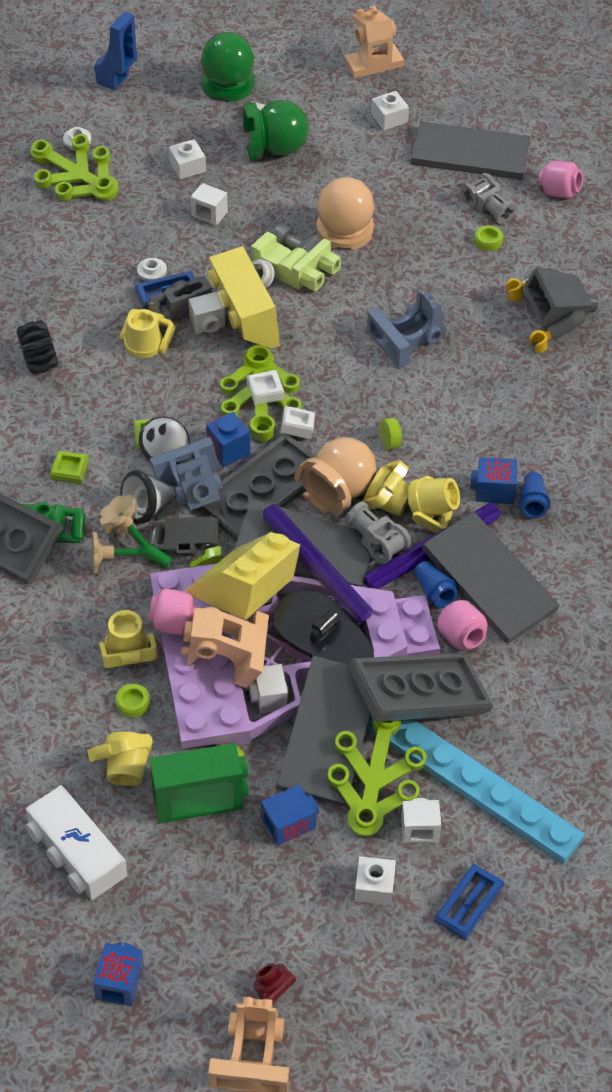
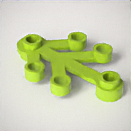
M77 134L72 138V146L76 152L77 164L53 151L52 145L44 139L33 143L30 152L34 162L39 164L50 162L65 171L51 174L46 169L38 170L34 174L35 183L38 188L45 189L51 185H56L55 192L60 201H68L71 198L90 195L102 201H109L117 196L119 184L114 177L109 176L108 163L111 160V156L107 147L98 146L92 152L94 162L98 165L97 177L89 172L87 151L90 148V144L86 135ZM82 181L87 185L72 187L70 183Z
M263 345L250 347L244 355V365L220 381L221 392L226 395H233L239 389L238 384L244 381L246 376L276 370L285 392L294 393L300 388L299 377L287 373L274 364L273 354ZM287 382H294V383H296V384H295V385H287L286 383H287ZM233 384L234 386L229 388L224 385ZM248 386L233 398L222 402L221 414L223 416L234 412L236 416L239 415L240 408L252 399ZM286 393L285 399L275 401L283 407V411L284 407L289 405H296L297 409H302L301 401L298 398L290 397ZM267 403L255 405V417L250 421V434L257 441H268L275 435V421L268 415ZM234 407L235 409L228 411L225 408Z
M373 719L372 725L377 732L370 767L357 749V739L352 732L342 731L336 736V751L345 756L365 786L363 799L360 798L349 783V770L346 766L342 764L332 765L328 770L327 781L338 790L350 808L347 817L348 825L359 836L369 837L375 835L382 828L384 816L401 807L403 801H411L419 796L420 789L418 784L413 780H404L400 783L395 794L377 803L380 789L410 771L421 770L426 762L427 756L425 751L420 747H411L407 750L405 758L384 769L390 738L399 731L402 720L386 723L384 721L375 722ZM341 739H349L352 745L345 748L340 745L339 741ZM413 754L419 755L422 761L417 764L412 763L409 756ZM339 771L344 774L345 778L337 781L332 778V774ZM410 787L414 790L415 794L407 797L402 793V789ZM369 813L372 816V821L363 822L360 820L359 815Z

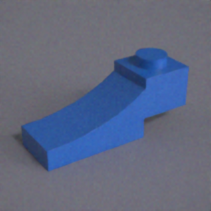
M124 12L110 26L108 51L97 59L94 66L96 83L112 90H116L129 76V67L137 60L134 15L128 12Z

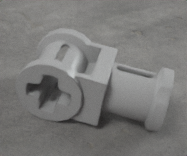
M488 173L481 174L478 180L471 184L465 183L460 186L462 200L480 214L488 211L494 216L498 224H503L510 220L516 213V205L502 197V188L496 184L494 178Z
M361 501L349 511L344 522L350 527L353 526L363 535L360 543L368 549L371 557L380 564H386L395 553L408 550L411 546V538L408 531L400 524L391 521L387 516L378 519L368 509L369 506Z

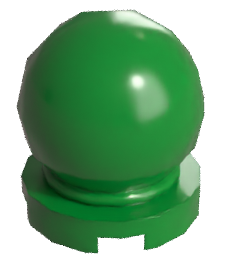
M234 32L217 33L206 41L200 59L203 70L201 87L203 92L210 98L214 99L215 97L227 100V102L242 100L251 94V90L255 85V75L252 71L255 57L250 43L244 37Z
M276 100L267 103L261 110L257 108L255 102L244 104V108H242L244 133L249 132L251 145L246 146L249 160L262 159L264 151L276 156H286L297 152L306 143L309 132L308 118L303 110L292 101Z

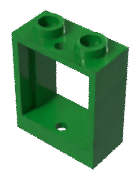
M236 743L149 758L152 792L158 824L243 809V797L249 796L246 779L249 777L245 756H238Z

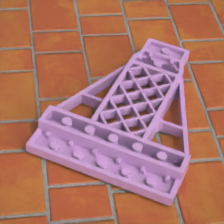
M216 564L150 573L152 593L159 595V592L164 588L186 592L191 584ZM294 576L282 588L291 591L310 590L321 592L332 598L356 622L319 580ZM351 585L372 608L371 617L363 623L357 622V625L360 629L364 627L366 638L371 645L374 657L440 654L439 642L425 595L395 599L392 591ZM276 594L270 598L271 604L261 606L257 610L269 615L266 643L277 648L270 659L264 656L263 665H277L276 661L283 653L297 659L295 664L282 666L285 682L291 688L293 702L255 722L249 720L243 691H248V687L244 688L234 684L235 665L231 659L216 654L215 657L210 659L198 657L188 666V656L181 655L182 646L189 647L190 642H183V636L160 632L182 749L216 744V746L236 743V746L251 744L252 739L297 715L301 700L297 683L306 681L312 658L290 647V644L287 642H281L270 635L275 629L273 622L275 607L280 602ZM194 598L195 606H200L202 609L204 607H214ZM222 632V636L237 641L230 634Z

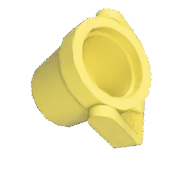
M132 309L126 318L119 339L124 341L125 350L130 355L138 358H149L158 353H165L175 332V325L171 320L164 318L162 314L146 309ZM161 325L168 327L164 338L159 329Z
M401 460L387 463L374 477L363 499V502L369 506V510L379 508L400 517L409 505V484L402 480L409 467Z
M424 476L423 478L411 481L408 488V502L413 513V521L435 534L447 528L451 521L453 510H456L460 504V492L456 481L453 478L434 479L430 476ZM438 515V522L432 518Z
M121 610L110 617L105 643L99 642L104 667L125 666L152 661L158 658L153 633L147 635L142 620L137 613L130 610Z
M114 732L107 735L105 744L88 749L87 753L90 762L107 759L106 779L108 782L114 785L138 786L142 783L153 741L149 734Z

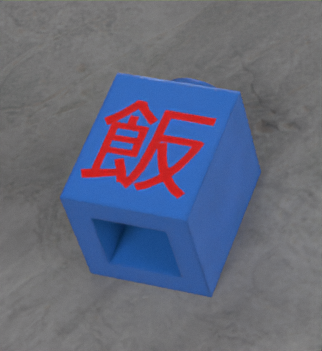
M234 412L206 424L207 438H211L217 460L223 468L250 455V432Z
M479 457L478 469L471 470L470 489H476V502L514 504L517 488V460Z
M300 784L261 801V819L277 846L316 829V815L319 814L317 803L311 794L306 796Z
M105 942L93 981L95 999L127 1006L133 1005L144 967L142 950L129 943L120 942L115 945Z

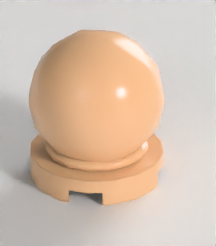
M348 176L333 179L321 190L317 202L319 213L316 222L317 235L320 240L325 238L331 241V248L333 249L339 247L355 250L365 246L372 238L374 231L372 215L375 209L373 195L369 188L360 180Z
M338 437L325 443L315 458H308L295 470V481L301 480L306 490L302 495L308 503L324 514L329 510L335 514V517H339L351 506V500L367 492L377 473L375 455L366 444L356 438Z

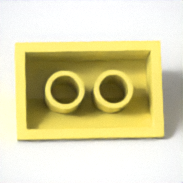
M241 246L209 257L211 270L207 271V276L211 287H217L219 290L217 294L222 308H228L229 310L228 316L233 329L238 328L244 340L271 349L279 347L276 307L244 247Z
M270 532L237 547L191 584L186 592L191 593L196 599L246 620L294 578L300 544L289 540L285 535Z

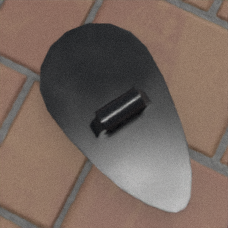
M297 591L282 598L275 607L273 622L276 632L285 642L310 657L317 656L349 665L353 658L374 657L371 645L364 633L346 611L329 596L318 591Z

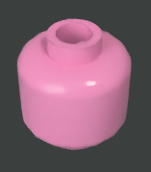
M550 161L545 169L540 171L539 186L543 187L544 193L549 197L569 199L574 197L576 192H580L582 188L583 173L574 162Z
M164 588L159 592V595L153 594L148 621L153 622V627L158 632L183 636L186 621L193 622L195 608H200V606L194 605V597L191 593Z
M458 600L447 605L442 610L437 623L439 633L458 650H468L479 646L486 637L488 626L485 616L466 600Z

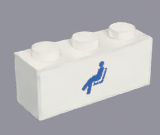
M62 785L25 808L28 824L25 827L28 834L36 843L42 840L48 848L46 853L50 861L56 868L63 866L69 873L67 876L68 881L78 894L85 892L92 901L127 877L126 860Z

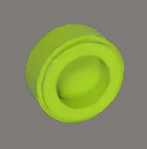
M491 225L479 227L475 231L474 243L484 251L497 250L503 244V232Z
M394 417L382 419L379 424V433L386 450L399 448L402 443V431L399 422Z
M125 685L116 694V708L126 717H139L145 714L150 707V694L142 685Z

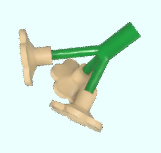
M133 495L115 497L109 505L101 510L100 515L102 518L100 523L106 534L116 533L122 529L126 535H131L141 548L114 549V546H102L98 540L97 532H92L94 574H98L102 559H114V556L144 555L165 569L172 560V557L146 542L136 529L133 520L136 517L137 505Z

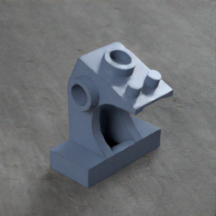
M417 289L416 302L406 309V316L397 320H391L386 317L379 307L368 311L367 331L398 368L409 364L410 350L428 342L430 344L436 343L441 339L443 333L447 331L442 321L445 317L441 310L442 307L438 302L431 303L430 300L433 299V296L430 292L424 295L420 289ZM412 328L416 330V332L411 335L401 334Z
M210 437L150 458L155 479L169 486L176 485L174 492L180 506L185 504L191 511L221 499L219 492L223 490L220 477L217 472L212 473L213 470L219 469L214 444ZM191 457H193L194 459L184 464H176L177 462H180Z

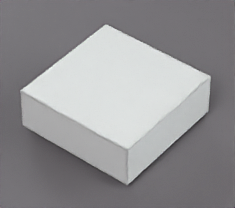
M276 370L246 376V383L254 405L285 399V392Z
M285 406L280 433L311 439L315 413Z

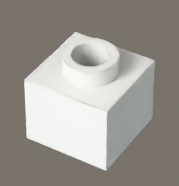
M394 91L372 98L371 114L382 129L386 130L408 122L409 106L398 92Z
M195 139L169 147V162L179 179L206 172V157Z
M202 183L191 196V216L216 226L228 212L227 192Z
M217 291L188 299L189 319L196 334L203 332L213 333L219 328L225 327V310L220 304Z
M282 664L263 666V672L248 686L251 703L257 702L259 714L274 712L287 705L288 691Z
M415 798L411 801H403L401 813L403 843L439 842L441 831L439 800Z
M359 856L355 902L391 906L396 860Z

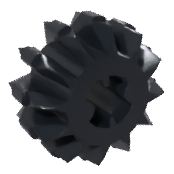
M42 320L31 321L18 327L16 333L28 370L32 374H36L39 372L44 373L57 367L58 358L46 323Z

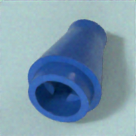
M530 472L524 477L518 506L526 517L531 519L541 518L547 513L551 502L544 486L542 475L537 472Z
M428 561L421 562L416 566L414 575L418 579L429 604L435 605L438 608H444L456 599L458 591L454 580L437 570Z

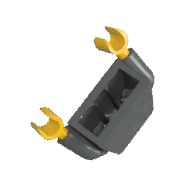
M536 267L531 275L524 277V281L521 282L519 279L511 278L506 283L508 300H521L524 290L541 327L548 329L546 332L536 330L531 333L530 345L540 342L535 346L536 353L546 351L550 339L557 340L583 324L587 314L595 312L599 305L598 296L588 294L580 278L575 275L555 271L551 268Z

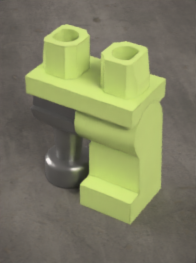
M279 224L273 233L267 231L251 245V262L258 259L269 261L274 268V277L288 285H292V287L298 290L305 286L316 292L324 283V273L320 272L321 269L331 275H335L341 268V257L331 252V241L325 238L320 240L316 235L308 236L303 240L293 236L292 229L284 224Z

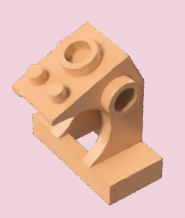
M371 6L369 11L358 9L356 14L351 15L357 25L355 28L356 40L358 44H361L360 52L344 55V62L353 78L404 66V59L395 44H393L396 26L391 18L379 11L376 6ZM381 44L380 47L373 48V46Z
M215 607L195 608L193 622L186 621L183 642H190L189 647L182 646L181 655L188 656V666L198 657L210 659L215 657L216 654L231 659L235 665L234 684L247 688L263 672L269 615L256 611L245 621L222 612ZM222 632L230 634L237 641L222 636Z
M243 997V1004H237L236 1013H230L228 1036L235 1037L231 1060L210 1059L208 1072L210 1088L243 1092H288L289 1068L272 1066L275 1041L282 1042L285 1018H278L279 1011L276 1008H272L273 1000ZM244 1040L266 1042L263 1062L241 1060Z

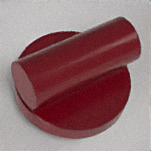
M270 963L257 972L253 987L260 995L259 998L261 1000H273V1004L296 981V978L288 971L284 964L275 965Z

